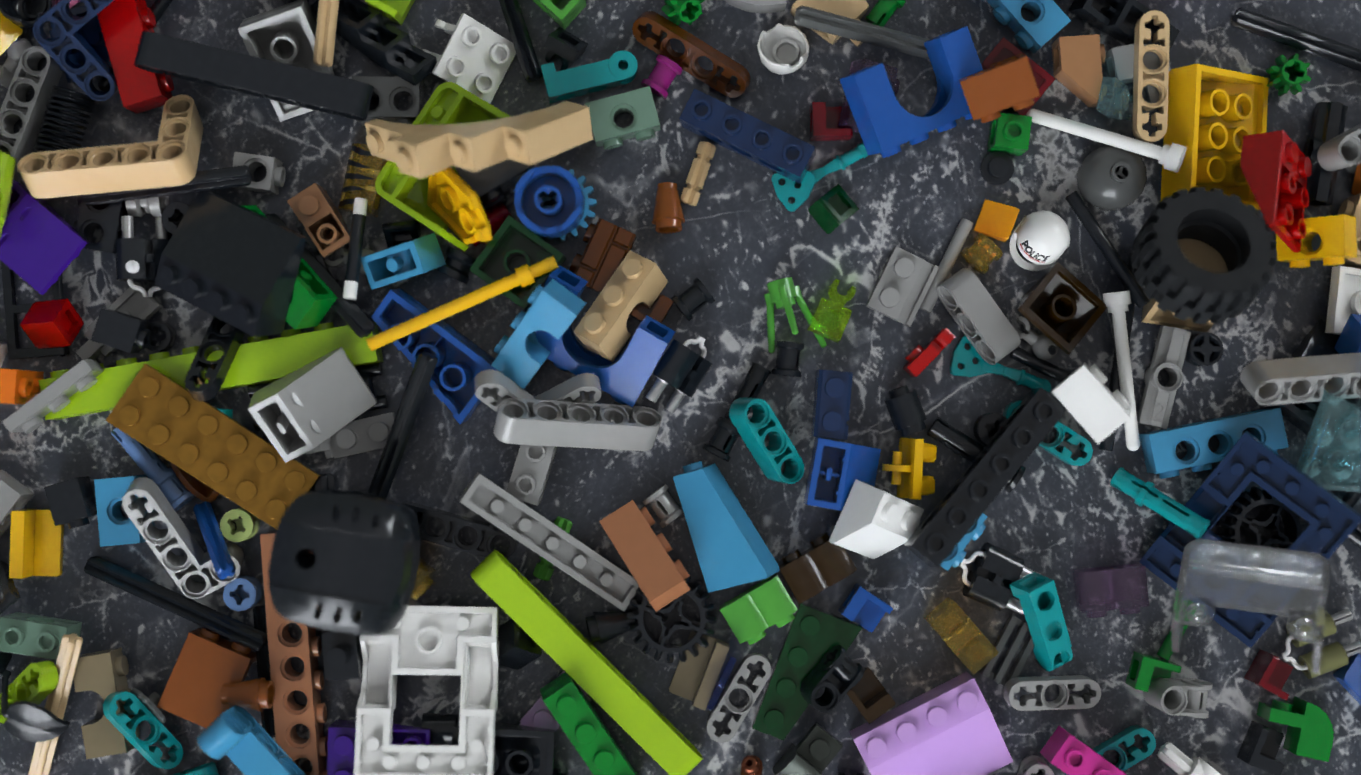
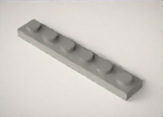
M476 473L458 499L460 503L623 612L630 604V600L636 595V590L640 586L634 577L480 473Z

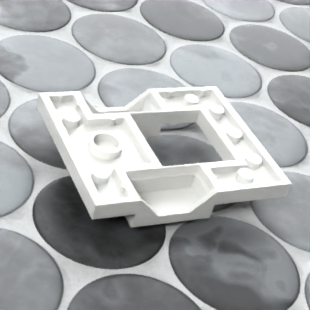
M408 606L397 626L391 631L380 635H360L363 664L362 687L356 712L354 775H494L496 710H498L500 646L498 641L499 607ZM397 675L461 676L459 745L392 744L393 710L396 709Z

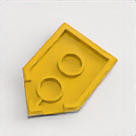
M451 167L429 175L427 205L466 245L492 240V229L476 192Z

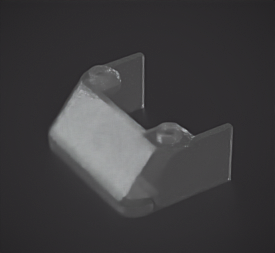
M1197 539L1189 542L1183 552L1171 616L1172 652L1179 653L1184 625L1200 627L1209 624L1215 617L1216 607L1288 617L1287 630L1294 639L1314 644L1312 673L1319 674L1330 578V564L1328 560L1322 555L1310 552Z

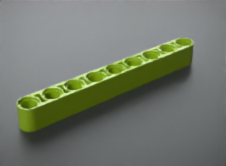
M494 549L470 573L473 580L669 775H687L703 760V756L696 747L499 551Z

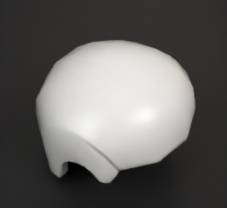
M778 23L768 31L763 30L760 33L757 44L762 64L773 73L779 75L793 73L807 62L810 46L807 37L796 26Z

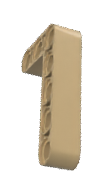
M180 94L169 98L164 104L157 141L35 152L21 158L17 164V169L29 193L37 199L185 185L195 178L197 172L203 123L194 99L189 95Z

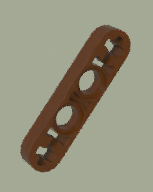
M647 11L642 13L633 23V35L639 43L655 53L671 59L684 71L730 98L739 97L749 86L751 81L750 74L744 66L660 14ZM647 23L652 25L651 34L646 31ZM662 33H667L666 37L661 42L659 39L663 36ZM676 38L683 42L685 51L683 53L675 52L670 46V39ZM698 57H708L713 63V69L705 70L700 67ZM720 68H724V70L721 73V76H716V73L720 70ZM732 75L738 78L736 86L730 83Z

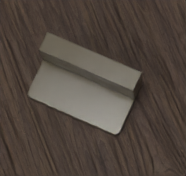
M695 631L690 632L688 640L694 636ZM703 634L702 637L709 643L708 647L704 648L696 643L695 646L699 651V655L696 657L691 654L689 649L685 650L687 660L685 662L679 661L669 686V692L693 701L694 707L705 711L730 647L729 643Z

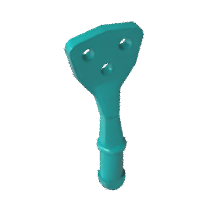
M864 143L857 144L856 147L840 156L836 155V158L824 167L807 171L801 187L798 189L795 188V181L778 173L774 174L771 180L777 197L788 211H796L808 200L818 181L841 169L845 170V167L863 157L865 159L868 154ZM780 179H785V184L781 186L779 184ZM790 197L795 198V202L793 204L789 203Z
M966 336L960 338L952 352L949 371L954 376L971 378L991 373L1002 375L1016 382L1017 385H1024L1031 389L1043 388L1047 393L1052 389V385L1047 379L1026 373L1023 369L1017 370L1005 367L1000 363L995 365L988 364L978 354ZM965 344L969 345V350L965 349ZM973 358L977 359V364L972 362ZM958 363L962 364V369L958 368Z

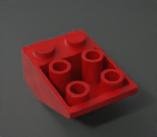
M1284 130L1243 136L1240 168L1267 225L1293 252H1301V242L1306 237L1304 210L1309 205V193L1306 188L1307 177H1310L1312 174L1311 160L1304 155L1297 143L1293 142Z

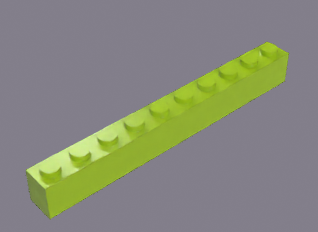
M333 322L319 324L317 327H314V331L301 333V329L283 330L281 337L269 339L268 335L247 337L248 343L240 344L220 391L276 381L340 347L343 348L354 366L384 362L382 349L378 348L371 351L366 342L367 338L379 333L377 323L373 322L375 329L369 336L359 338L348 325L334 328ZM200 346L183 348L182 355L171 357L169 352L150 354L149 361L138 363L136 357L116 360L117 366L104 368V363H99L104 371L96 377L97 383L84 392L78 390L69 397L71 402L65 408L56 413L51 411L45 416V420H60L113 410L144 364L150 365L187 389L184 382L185 377ZM217 350L212 352L207 360L216 361L220 359L224 351ZM70 369L50 372L51 378L39 380L40 392Z

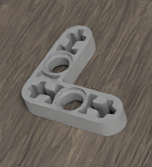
M497 370L481 371L474 378L475 396L495 412H498L499 403L506 398L596 403L602 396L600 379L598 376L590 373L576 375L536 397L530 395Z

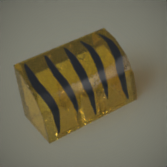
M353 143L351 146L338 209L353 212L354 199L357 197L368 199L367 216L377 218L381 196L376 192L375 182L388 160L371 155L367 144Z

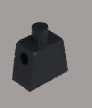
M355 615L354 620L360 621L361 615ZM324 629L322 631L325 679L328 681L362 679L363 659L360 635Z

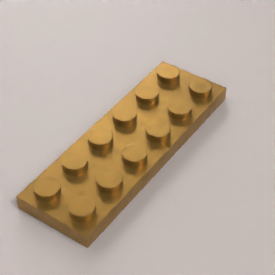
M148 364L143 365L105 420L276 530L282 516L297 497L308 493L320 476L295 459L285 463L271 443L209 403L195 400L187 389Z

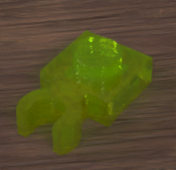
M838 279L834 280L829 286L828 295L830 300L823 297L819 300L807 329L836 343L841 340L852 310L845 308L844 305L854 297L856 287L851 286L847 295H840L837 291V286L840 282Z

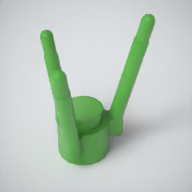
M792 277L768 283L769 293L764 294L767 305L768 351L770 353L775 352L774 304H776L777 309H785L792 333L794 335L798 334L799 331L792 306L796 304L795 299L820 346L825 348L827 344L802 297L799 285L794 286Z

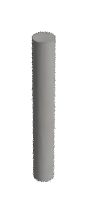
M961 218L939 264V269L920 306L921 310L928 313L932 312L938 300L936 288L948 279L974 224L973 222Z

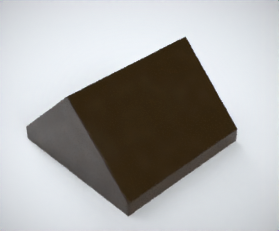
M1057 262L1022 297L1017 310L1068 355L1107 307L1101 299Z

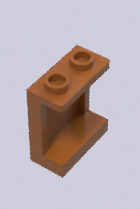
M205 627L189 632L157 707L207 728L219 715L234 706L221 703V688L223 684H232L245 680L251 664L257 660L256 652L240 643L226 640L220 634Z

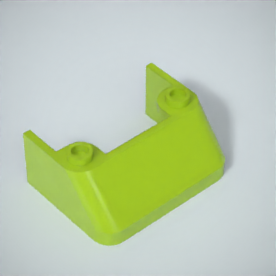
M445 82L434 90L412 124H461L511 116L453 82ZM387 161L376 178V192L382 198L466 252L469 246L446 231L448 226L427 205L428 176L419 179L400 173L395 162ZM452 166L451 168L458 174L455 167Z

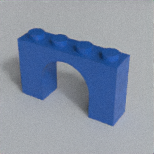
M968 26L951 30L924 42L936 76L937 94L932 107L921 117L907 112L899 104L883 63L866 67L839 79L868 155L881 153L882 158L894 155L902 151L901 144L909 141L910 145L925 141L930 138L928 132L937 129L938 133L957 126L956 120L963 116L965 120L972 119L959 79L982 71L983 68Z
M558 265L559 268L553 270L543 287L545 288L554 279L580 298L588 281ZM646 315L626 350L619 353L612 363L600 355L586 350L575 338L571 325L559 340L546 331H536L538 342L551 352L547 359L552 361L557 368L563 371H570L575 375L590 373L598 376L601 390L610 394L616 402L627 404L632 408L675 334L674 330Z

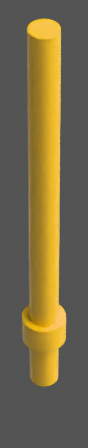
M553 255L531 266H528V264L516 268L515 273L371 336L366 339L370 350L374 351L517 286L522 285L524 288L535 283V278L558 269L557 261Z

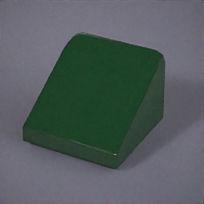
M839 184L808 208L811 216L827 234L833 232L859 210Z

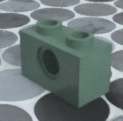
M650 86L585 103L589 107L596 146H604V150L618 148L624 145L623 140L636 137V141L651 139L656 136L655 132L661 130ZM629 113L634 118L632 124L626 128L617 126L615 124L617 115Z
M21 612L0 617V651L56 660L62 637L65 634L71 633L80 636L82 622Z

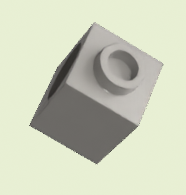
M234 152L232 167L249 166L252 174L250 185L235 188L278 195L279 187L284 186L286 178L285 167H282L283 162L275 157ZM260 166H265V178L260 182H255L253 177L254 171Z

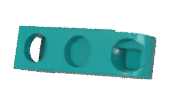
M626 50L615 52L610 59L557 72L554 62L541 65L550 104L628 84L635 79L638 69L636 57Z
M1033 572L1009 584L1013 596L1020 600L1034 643V655L1041 667L1051 672L1071 661L1073 658L1072 645L1054 580Z

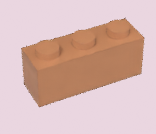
M631 500L599 521L656 612L690 590L685 582V579L690 577L679 559L675 562L671 560L668 552L673 549L662 532L657 536L650 526L655 524V521L645 506L639 510L634 500Z

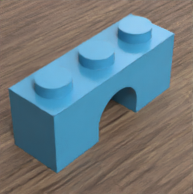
M554 279L545 288L538 285L528 299V302L532 304L528 312L526 313L521 310L510 325L515 330L509 338L504 335L493 350L498 355L491 366L523 389H525L551 354L537 340L536 331H546L559 340L586 304V302Z

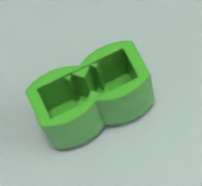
M777 573L760 581L720 606L721 613L739 643L742 644L747 641L749 645L766 636L764 630L776 624L780 628L795 619L793 613L798 610Z

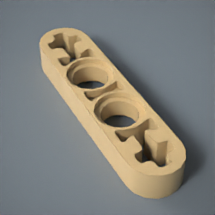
M1158 10L1148 11L1138 19L1134 35L1132 131L1136 139L1151 144L1162 139L1168 127L1170 23L1166 14ZM1152 19L1154 25L1160 28L1153 34V43L1160 42V45L1149 44L1144 46L1143 43L1151 40V30L1145 28V25ZM1146 52H1153L1158 55L1160 64L1157 69L1151 70L1145 67L1143 56ZM1145 86H1154L1158 90L1159 99L1156 103H1148L1144 100L1142 91ZM1158 109V112L1151 115V125L1157 126V131L1149 136L1148 131L1142 129V125L1149 121V112L1143 114L1142 110L1151 111Z

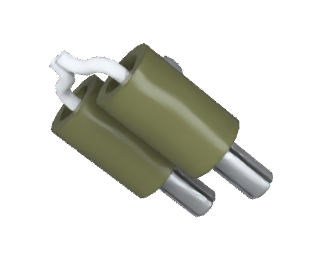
M1345 609L1330 615L1324 610L1287 624L1286 650L1281 653L1284 662H1291L1308 679L1348 665V657L1361 652L1360 640L1342 646L1339 642H1334L1298 657L1299 664L1293 657L1288 655L1291 652L1290 642L1299 648L1335 634L1337 625L1353 619L1351 611Z

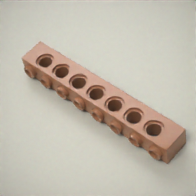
M276 531L260 534L270 675L271 681H273L275 686V699L273 703L275 740L298 766L299 758H306L311 762L312 772L303 771L306 775H327L325 757H327L328 736H324L323 723L327 721V707L325 703H321L320 690L324 689L325 679L323 670L318 668V656L322 654L321 638L316 636L315 627L301 623H295L302 630L301 638H292L288 632V627L293 622L277 613L269 591L268 572ZM308 549V553L314 555V552L311 549ZM292 657H298L304 662L305 668L302 673L296 672L292 668ZM295 690L302 691L306 695L307 704L305 706L298 705L294 701L293 694ZM297 724H303L309 729L310 736L308 739L298 736L296 732Z

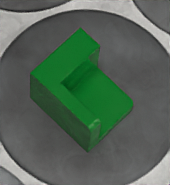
M1134 651L1125 683L1134 689L1148 692L1152 678H1170L1172 671L1180 673L1181 666L1168 660Z

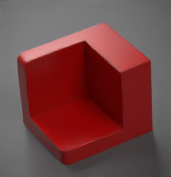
M68 299L35 302L20 323L21 328L38 349L71 346L84 325V321Z

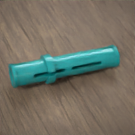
M1120 467L1111 479L1110 485L1135 499V504L1140 507L1145 505L1197 539L1202 537L1210 524V520L1203 518L1157 490L1155 484L1151 481L1144 482L1126 471L1123 467Z

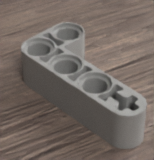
M145 477L134 479L130 483L122 499V507L186 597L191 599L203 598L234 581L239 576L244 553L237 544L225 542L231 559L235 563V574L227 576L225 579L218 578L209 552L204 553L158 485L153 480ZM152 521H163L167 524L168 528L158 529L153 525ZM181 548L187 555H175L171 549ZM200 575L205 581L195 582L190 576Z

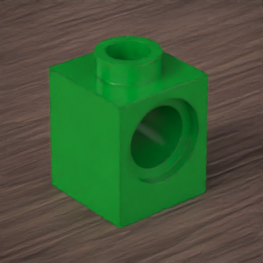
M1001 113V117L991 121L987 152L999 151L1013 156H1021L1029 147L1032 117Z

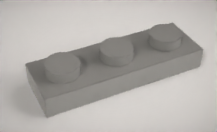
M83 359L3 420V425L10 433L25 432V434L33 432L44 423L42 418L51 411L56 413L65 408L71 402L69 397L78 390L84 392L95 385L98 381L96 377L104 371L96 360Z

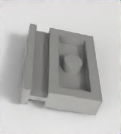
M895 246L866 307L907 327H911L939 267Z

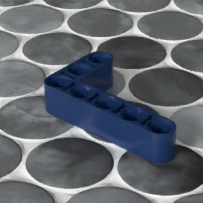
M61 0L36 21L33 27L34 37L90 98L96 101H105L111 98L118 89L113 69L77 30L114 0H81L87 8L85 17H77L72 14L69 8L71 0ZM46 21L54 22L59 26L61 31L59 38L53 39L45 34L43 26ZM76 48L84 53L86 58L84 65H75L70 61L68 57L70 49ZM101 75L107 78L110 82V90L104 92L97 90L93 85V77Z

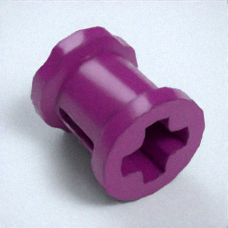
M658 54L654 69L647 79L642 80L641 85L644 87L650 86L653 94L666 99L669 95L667 92L676 75L682 74L683 69L671 59Z

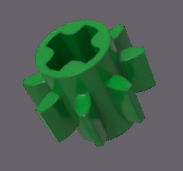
M664 0L665 6L661 10L674 24L679 25L683 21L690 26L693 21L702 15L700 3L705 0Z
M1298 53L1290 56L1288 61L1283 54L1275 58L1277 66H1271L1265 71L1270 74V82L1267 86H1273L1279 90L1278 96L1286 94L1289 89L1295 95L1302 91L1300 84L1311 81V77L1307 76V68L1310 63H1304L1299 60Z

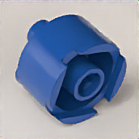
M538 166L528 170L519 179L514 193V205L517 216L530 231L541 237L555 239L570 233L580 223L584 214L585 199L577 179L569 171L559 166ZM556 195L555 201L557 205L554 208L548 206L544 209L545 204L542 199L545 196L552 198Z

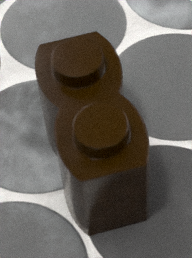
M827 532L811 540L812 547L807 551L800 553L799 549H796L781 558L783 564L779 566L780 572L799 604L857 571L846 549L829 542L831 536Z

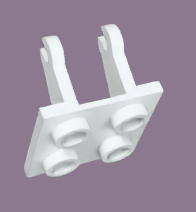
M465 13L461 14L456 25L437 19L434 26L443 29L445 33L452 36L442 55L422 49L436 57L437 63L432 73L446 82H453L491 104L516 54L513 43Z

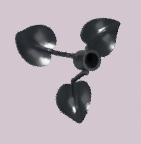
M0 651V680H2L1 714L7 718L4 724L5 729L17 738L29 742L48 741L65 732L70 722L59 719L40 705L29 701H18L10 704L8 707V680L11 672L6 669L12 659V654Z

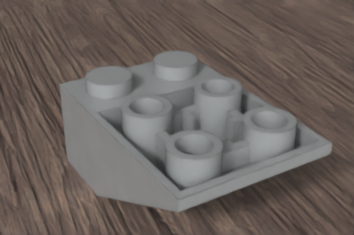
M340 347L254 392L248 410L286 463L317 447L375 405L377 399L343 348Z

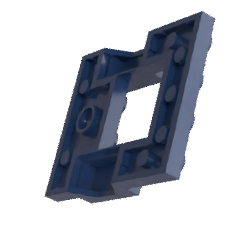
M1245 431L1184 505L1203 518L1210 520V524L1202 537L1197 539L1192 534L1170 522L1139 562L1251 648L1271 626L1304 583L1319 571L1361 523V514L1256 437ZM1251 481L1309 522L1291 545L1289 544L1266 572L1211 531L1213 526Z

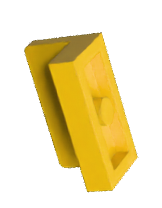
M20 509L11 511L9 578L23 579L31 576L57 577L62 575L64 524L55 526L50 509Z

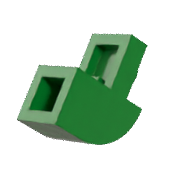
M1294 696L1293 704L1272 699V704L1259 702L1256 715L1270 722L1288 725L1284 749L1295 755L1329 762L1334 732L1329 717L1321 708Z

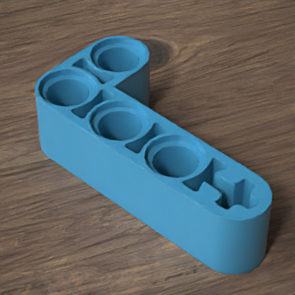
M233 706L224 711L197 737L199 746L208 756L220 759L227 755L244 775H306L251 714L242 707Z

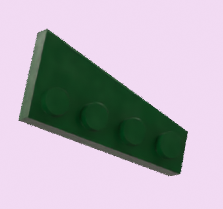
M803 603L798 604V610L794 615L795 619L792 620L752 724V729L783 741L809 705L800 692L801 683L804 678L811 673L825 653L832 647L841 645L846 652L862 629L860 625Z

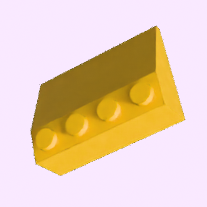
M1202 64L1173 68L1169 71L1168 127L1164 135L1163 146L1176 143L1186 146L1187 149L1178 173L1166 170L1164 165H1162L1161 200L1172 196L1174 192L1182 189H1187L1189 192L1193 187H1205V191L1216 188L1224 190L1223 194L1228 196L1235 194L1241 197L1240 201L1245 205L1251 204L1254 208L1260 210L1240 168L1243 136L1267 132L1269 92L1267 84L1269 83V78Z

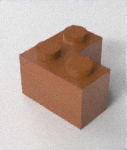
M1023 53L989 65L990 68L959 79L973 120L980 119L981 123L1001 117L1000 111L1012 107L1014 111L1029 107L1034 104L1033 98L1040 96L1028 58Z

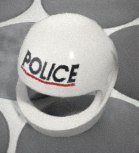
M1042 210L1026 215L1011 236L1009 246L1011 257L1023 269L1030 271L1044 270L1053 265L1070 246L1069 228L1059 215L1051 211ZM1016 239H1017V246H1018V248H1019L1020 253H1021L1028 261H1030V262H1027L1026 260H1024V259L1020 256V254L1018 253V250H1017V247H1016Z

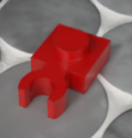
M947 327L943 328L927 345L922 348L918 344L905 357L908 363L903 369L911 377H917L956 336Z

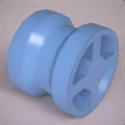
M240 576L224 587L223 600L230 609L245 611L260 602L263 595V587L260 581L253 576Z

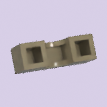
M122 647L81 654L73 679L75 693L94 691L105 700L113 692H130L131 688H128L126 677L129 672V663L127 657L122 653ZM117 701L116 704L119 708L116 713L127 714L131 719L133 715L124 709L126 701ZM105 715L81 726L86 759L127 753L135 748ZM137 725L136 736L140 738V730Z

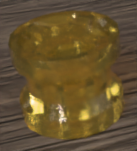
M978 233L974 237V243L970 247H965L960 252L965 261L983 275L989 271V265L993 261H998L1003 256L1001 249L982 233Z

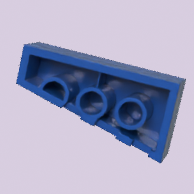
M397 288L391 289L371 317L381 330L385 331L430 310L404 290ZM444 320L392 342L407 357L413 368L418 355L423 352L437 357V364L429 385L434 390L433 393L437 398L444 402L453 413L452 416L460 425L468 421L482 402L475 396L474 378L481 371L497 370L491 366L495 359Z

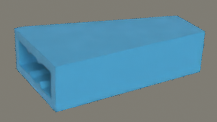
M702 461L682 466L684 473L673 476V480L708 593L766 579L779 572L778 563L717 465L714 463L703 466Z

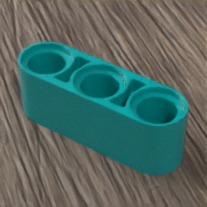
M744 397L734 400L729 409L730 419L764 475L769 480L787 484L798 482L803 477L805 465L770 405L765 400ZM751 406L753 410L752 418L749 420L747 412L749 407ZM768 434L769 444L767 447H765L764 439L765 436ZM785 461L786 469L785 472L782 474L781 466L782 463Z

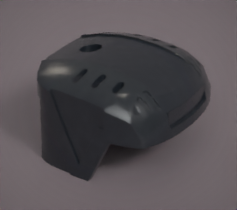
M320 490L308 492L297 497L282 516L276 530L268 570L269 591L277 613L293 623H301L330 631L352 633L353 635H380L394 629L410 603L418 574L421 541L415 511L401 503L365 491ZM336 504L340 506L338 521L334 520V506ZM356 507L359 509L358 524L353 522V513ZM373 514L378 515L377 527L372 525ZM308 549H311L315 553L316 561L313 560V554L308 553ZM318 604L323 605L322 611L316 610ZM338 607H341L343 610L341 616L336 615ZM357 610L362 612L360 621L354 620Z

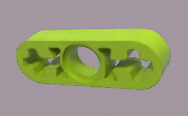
M50 660L29 664L8 686V707L10 704L18 701H29L39 705L57 687L58 671L55 664ZM0 694V722H1L2 724H5V721L7 720V718L4 717V716H2V714H1V694Z

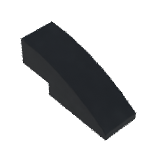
M1074 0L1069 11L1090 25L1126 45L1134 44L1136 22L1142 15L1151 11L1138 0ZM1151 19L1145 25V28L1151 30V40L1143 44L1160 45V42L1153 43V34L1160 28L1155 26ZM1171 24L1169 50L1180 32Z

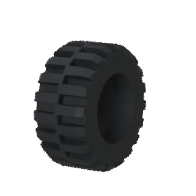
M1193 187L1189 192L1187 189H1182L1174 192L1170 197H1165L1147 218L1132 247L1134 251L1131 256L1132 266L1137 269L1134 275L1137 283L1145 286L1144 294L1149 300L1154 298L1159 303L1157 307L1162 311L1166 312L1169 310L1175 313V318L1183 321L1191 318L1193 323L1206 324L1210 319L1211 323L1216 324L1225 322L1227 318H1235L1240 315L1245 308L1250 306L1270 281L1274 273L1273 267L1277 263V252L1273 250L1276 242L1273 233L1268 234L1267 232L1270 227L1267 225L1264 217L1260 219L1256 215L1257 209L1251 204L1247 206L1240 201L1241 197L1235 194H1231V196L1223 194L1224 190L1211 188L1210 191H1205V187ZM1195 239L1212 246L1223 257L1228 272L1215 273L1199 268L1184 255L1178 240Z

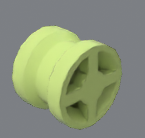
M243 508L232 509L226 512L220 521L222 535L232 542L248 540L254 537L260 528V519Z

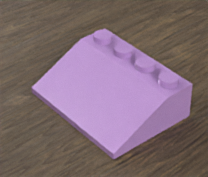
M968 672L882 714L870 724L867 722L849 731L871 775H988L1013 762L990 708L974 677Z

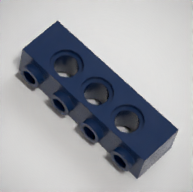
M695 88L679 118L683 128L799 184L802 183L816 155L815 146Z

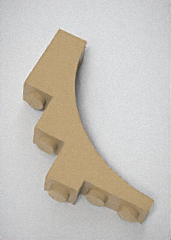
M569 101L521 115L472 123L415 125L380 119L365 122L367 132L366 144L371 155L395 162L400 173L419 179L452 166L478 172L507 159L531 166L593 140L589 107Z

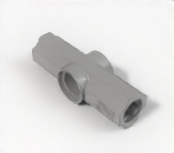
M1160 326L1151 365L1144 374L1145 389L1137 416L1139 424L1167 430L1176 391L1183 383L1182 367L1191 332L1176 327ZM1161 369H1165L1169 374V382L1166 386H1162L1158 381V373Z

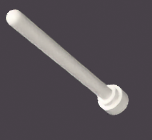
M1030 109L1026 116L1032 117L1033 123L1157 159L1158 164L1164 165V169L1178 173L1187 149L1186 146L1172 143V145L1165 144L1163 147L1037 109Z
M1130 290L1103 293V302L1108 308V313H1112L1120 392L1131 405L1128 409L1131 418L1124 423L1126 446L1130 451H1136L1140 447L1125 313V311H1129L1128 304H1131Z

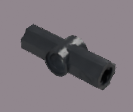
M1319 102L1315 105L1311 136L1306 140L1302 150L1304 155L1310 158L1312 164V174L1310 177H1307L1306 188L1309 193V205L1330 206L1333 203L1337 172L1339 170L1331 172L1323 169L1318 162L1317 154L1323 143L1344 133L1348 106L1343 105V103Z

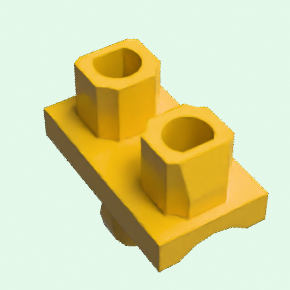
M899 438V451H893L892 464H882V471H892L891 484L897 485V497L921 500L922 496L935 493L934 476L923 475V462H935L937 456L936 445L925 443L924 439Z

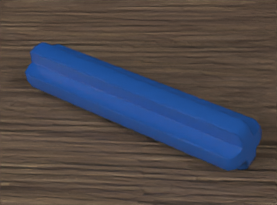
M203 502L202 504H196L193 511L217 577L225 579L227 576H233L236 570L211 503Z

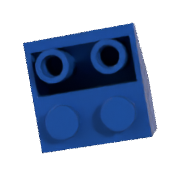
M815 437L803 503L842 511L856 479L873 487L875 486L881 449Z

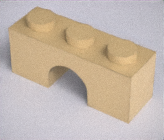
M630 250L573 332L587 349L613 363L631 337L627 330V320L631 311L639 303L651 308L668 283V280L655 262Z

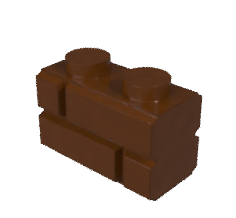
M599 218L596 225L590 223L583 238V241L588 244L583 255L578 253L575 255L569 271L588 281L585 287L600 293L632 249L637 238L636 235Z

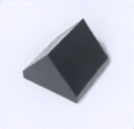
M415 219L382 224L388 248L421 237L420 222Z

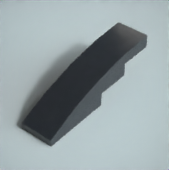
M319 0L310 5L312 12L318 15ZM339 0L336 33L356 49L414 86L433 71L437 63L436 57L411 45L409 34L385 23L380 10L359 0Z

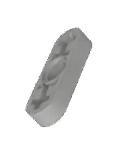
M751 653L745 656L710 713L706 726L708 735L712 740L724 743L730 741L735 736L771 675V666L769 660L763 654ZM758 661H761L764 673L762 675L755 674L751 681L752 685H756L755 690H752L747 683L738 681L740 676L745 680L749 677L750 669L747 667L749 663L756 664ZM737 688L744 689L748 693V701L745 705L739 707L734 706L729 701L730 693ZM725 705L729 711L740 715L736 719L731 714L727 721V726L730 730L728 732L722 730L718 734L715 732L716 726L713 722L715 720L719 722L723 720L726 710L721 709V707Z
M1085 675L1015 677L1005 684L1003 697L1010 706L1018 711L1089 709L1099 702L1101 688L1097 682ZM1053 684L1058 685L1060 689L1059 696L1054 701H1046L1044 696L1046 688ZM1084 685L1090 689L1089 693H1084L1083 698L1069 692V689L1082 691ZM1021 687L1029 693L1035 692V697L1032 695H1022L1019 701L1014 697V693H1018Z

